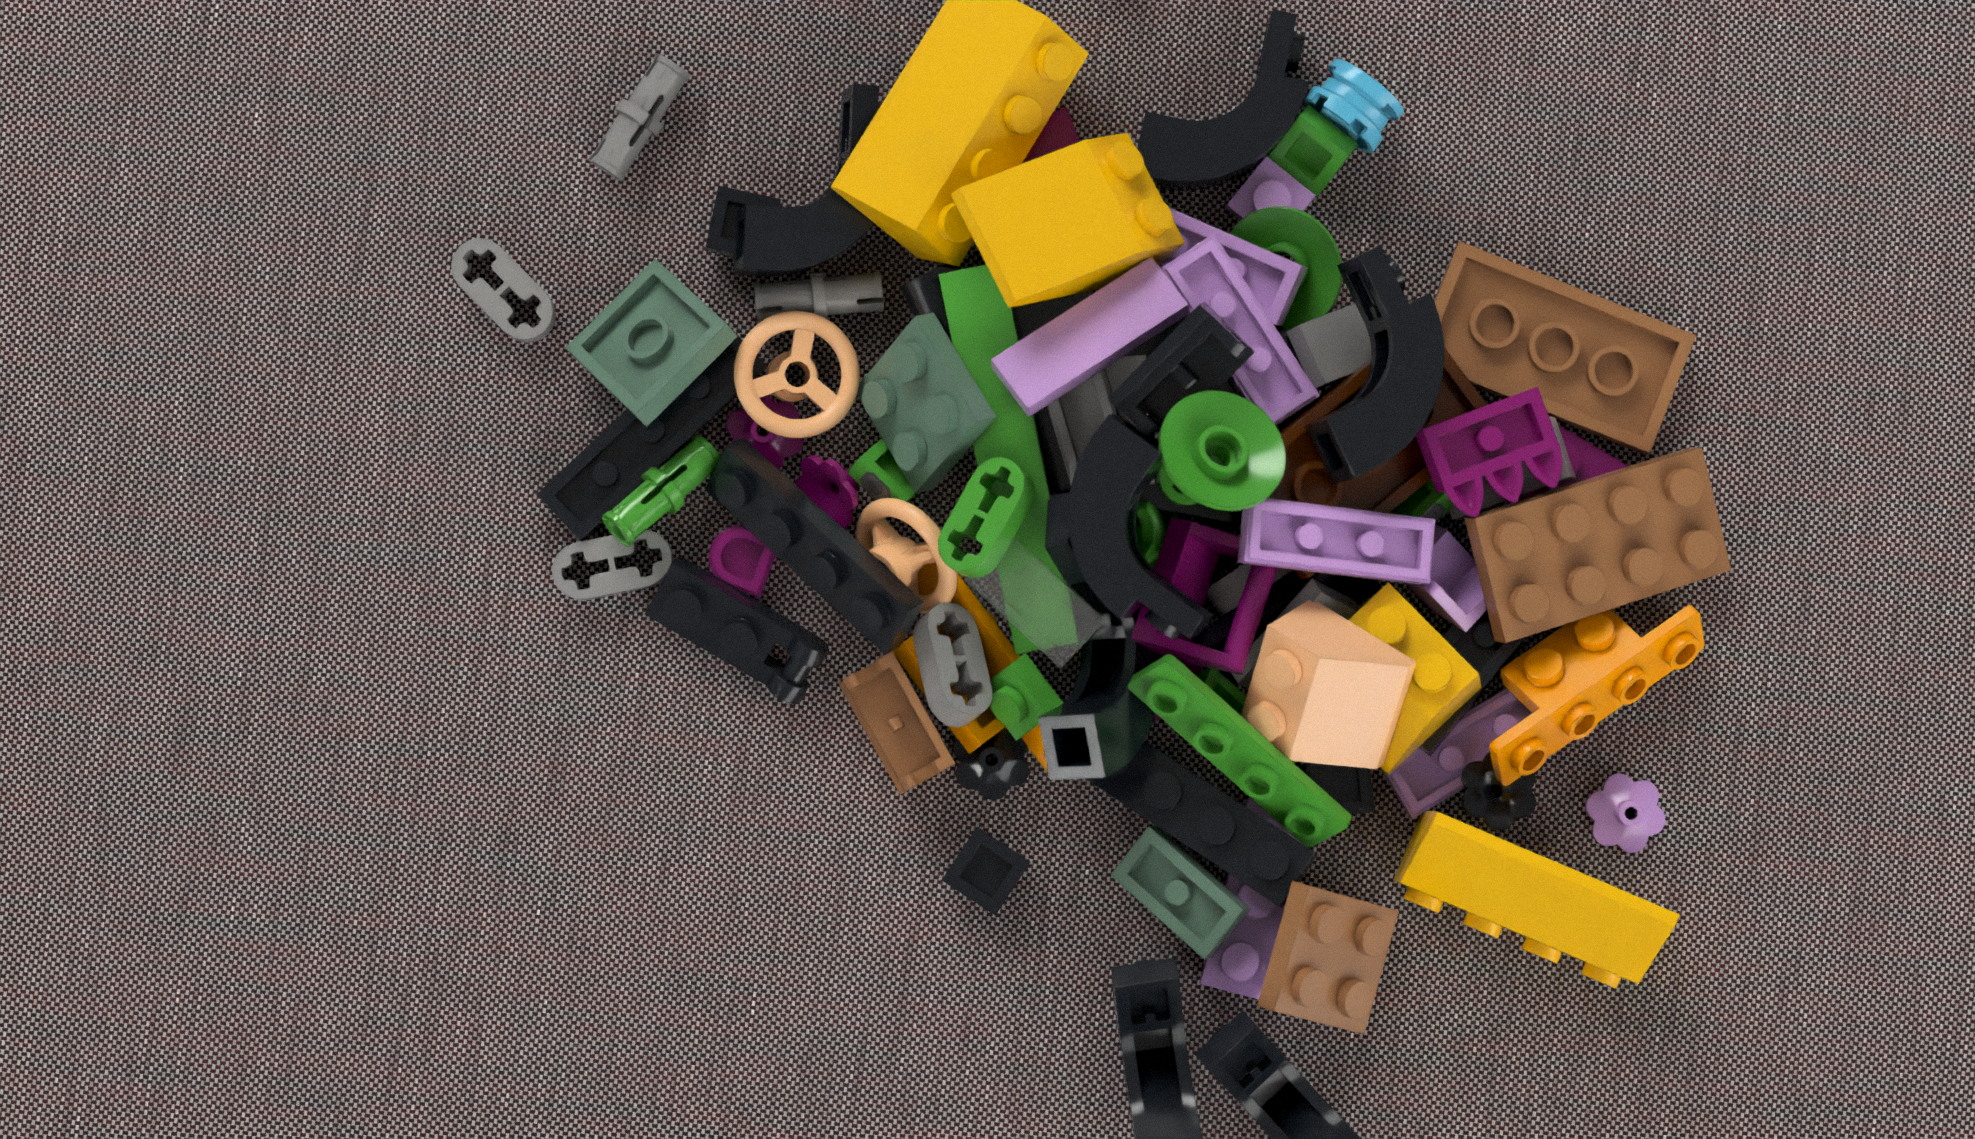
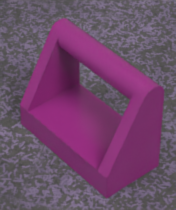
M1171 518L1154 570L1203 607L1219 556L1225 555L1238 558L1240 536L1192 521ZM1251 565L1223 652L1192 643V638H1188L1180 633L1176 640L1166 636L1144 618L1149 610L1144 604L1141 606L1131 639L1161 657L1171 654L1180 662L1242 675L1277 567Z

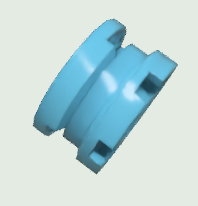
M1335 58L1327 68L1333 78L1328 77L1321 87L1313 86L1304 98L1303 103L1305 107L1308 105L1313 107L1357 142V149L1372 154L1383 140L1380 132L1387 125L1388 120L1397 121L1404 113V109L1399 101L1370 75L1343 59Z

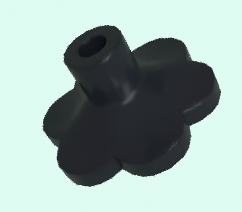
M1004 728L970 754L957 739L953 751L956 759L960 762L956 769L958 783L965 789H979L980 793L989 800L1001 799L1006 795L1010 786L1024 783L1029 776L1030 768L1023 757L1027 750V744L1022 738L1016 741L1008 730L1005 731ZM990 753L995 754L998 758V762L994 766H989L985 761L986 756Z
M1490 752L1484 756L1482 761L1470 762L1463 768L1461 781L1466 790L1461 798L1462 808L1471 817L1483 818L1490 829L1496 831L1505 830L1513 824L1515 818H1526L1535 810L1536 798L1531 791L1536 781L1535 772L1527 776H1521L1508 786H1503L1495 778ZM1490 788L1496 791V797L1490 794Z

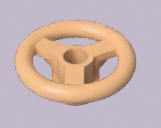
M786 311L762 320L743 339L734 362L735 389L744 410L762 428L783 437L807 438L819 435L833 428L851 409L859 388V362L850 340L833 322L811 312ZM794 330L791 350L773 358L766 369L765 376L753 379V365L761 347L776 334ZM815 334L832 347L839 360L841 382L837 395L818 380L816 364L810 358ZM789 364H796L804 371L805 380L800 387L792 386L786 380L785 371ZM772 394L775 398L789 403L809 398L822 412L809 418L790 419L771 411L760 398Z
M881 498L868 504L859 516L856 527V540L924 601L919 613L927 614L937 604L947 603L952 600L957 587L958 574L941 559L938 552V539L941 530L936 523L921 509L901 499ZM884 517H894L907 523L919 533L925 542L915 543L910 538L901 537ZM936 562L938 570L937 587L931 594L920 595L918 590V571L923 568L924 564Z

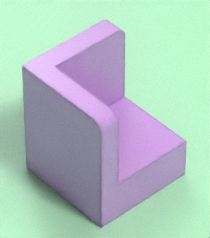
M1435 524L1430 584H1405L1430 610L1467 632L1487 610L1475 559L1446 529Z

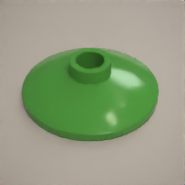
M1272 206L1259 209L1236 224L1230 234L1282 257L1284 254H1288L1293 257L1296 263L1307 267V271L1283 323L1286 331L1328 314L1339 297L1343 277L1337 267L1338 264L1342 263L1338 246L1325 226L1308 213L1286 206Z
M1215 390L1197 392L1175 404L1162 423L1158 445L1159 450L1162 452L1161 461L1164 469L1173 483L1185 495L1204 506L1223 511L1249 509L1266 500L1277 488L1283 477L1286 453L1281 434L1271 418L1260 407L1244 397L1230 392ZM1208 455L1218 457L1222 461L1223 466L1213 462Z

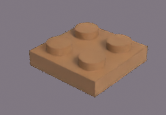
M1292 881L1257 1006L1297 1018L1365 1034L1399 911Z

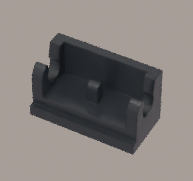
M1203 302L1181 322L1108 399L1156 443L1159 441L1162 423L1175 404L1197 392L1217 391L1255 351L1206 302Z

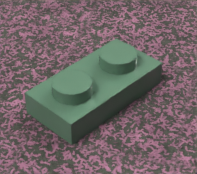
M1148 826L1111 873V876L1203 959L1212 958L1251 910L1157 826Z

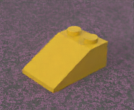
M1128 133L1080 141L962 186L951 194L1008 308L1101 289L1149 257H1152L1159 265L1185 244L1173 220L1171 210L1163 201L1144 165L1141 153L1133 144Z

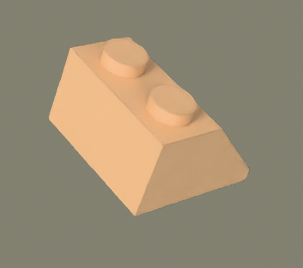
M1309 599L1267 625L1241 716L1291 761L1378 769L1385 762L1416 661L1323 604L1312 602Z

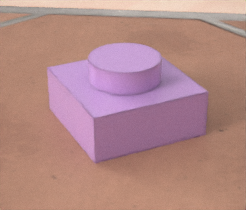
M1266 156L1229 201L1225 209L1241 221L1259 209L1272 206H1286L1304 211L1316 195Z

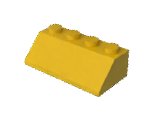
M946 0L832 183L831 188L915 257L959 266L972 246L974 239L951 194L962 186L1023 163L1089 53L1049 17L1017 0Z
M1424 811L1420 815L1393 881L1408 887L1403 897L1405 900L1436 913L1440 912L1443 902L1467 912L1462 924L1497 939L1502 928L1526 937L1521 949L1556 964L1562 953L1585 962L1581 971L1582 975L1617 989L1621 978L1639 984L1671 934L1680 914L1438 811Z

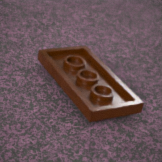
M1445 347L1443 376L1439 393L1433 409L1421 429L1487 405ZM1371 359L1280 431L1285 447L1286 465L1283 477L1277 488L1268 497L1269 499L1389 513L1431 479L1415 436L1403 450L1380 466L1357 478L1335 484L1332 483L1305 425L1341 408L1351 401L1362 388L1367 378ZM1294 570L1300 579L1310 578L1316 573Z

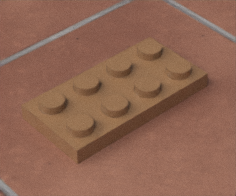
M1461 241L1454 248L1434 299L1442 325L1444 347L1473 387L1503 399L1538 387L1549 417H1555L1558 421L1641 454L1647 455L1651 452L1696 335Z
M1688 447L1514 503L1480 512L1474 518L1470 516L1464 517L1495 642L1508 643L1731 571L1701 447Z

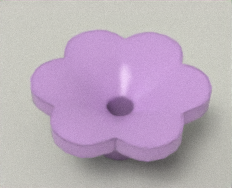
M1613 774L1607 777L1602 791H1596L1589 795L1585 803L1586 813L1594 821L1591 832L1595 841L1602 846L1617 844L1623 851L1628 853H1637L1643 850L1647 844L1648 836L1659 833L1665 825V814L1657 806L1659 792L1656 786L1647 780L1633 782L1625 774ZM1630 807L1633 810V816L1627 819L1625 811Z

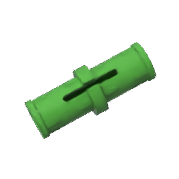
M700 435L694 436L688 445L660 469L651 467L641 476L644 482L611 511H607L602 515L606 528L621 544L627 547L631 546L637 537L666 512L674 515L685 505L684 497L714 472L721 456L704 437Z

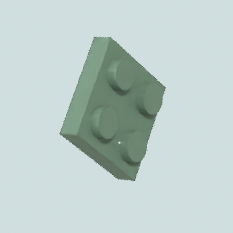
M654 259L566 347V350L647 427L738 336L725 321L660 262Z
M934 312L913 317L860 382L857 396L864 409L870 416L915 494L935 489L996 418V415Z

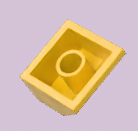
M1388 582L1349 621L1416 661L1385 762L1380 767L1389 776L1482 687L1479 673Z

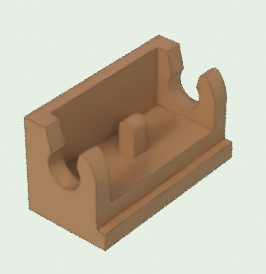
M893 651L878 658L874 663L862 670L850 674L842 682L838 683L900 795L956 764Z

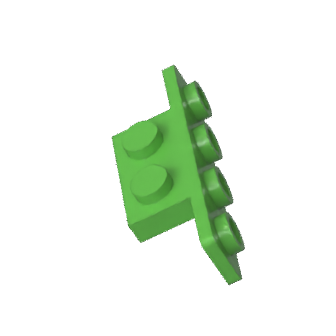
M1167 654L1132 676L1128 684V689L1303 845L1313 847L1348 828L1352 819L1351 814L1297 767L1295 761L1288 759L1241 716L1247 696L1218 670L1207 668L1195 675L1175 656Z

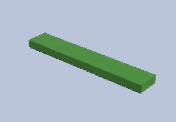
M987 265L938 274L952 344L996 415L993 422L973 444L977 467L990 458H1007L1029 473L1035 485L1033 503L1001 562L998 564L1015 653L1017 655L1080 642V636L1069 584L1064 580L1045 549L1047 505L1051 493L1035 415L1033 414L1030 417L1026 415L992 370L991 366L992 358L1019 342L1013 307L1008 308ZM996 480L990 491L997 498L1004 496L1009 499L1013 494L1014 487L1008 482L1002 483Z

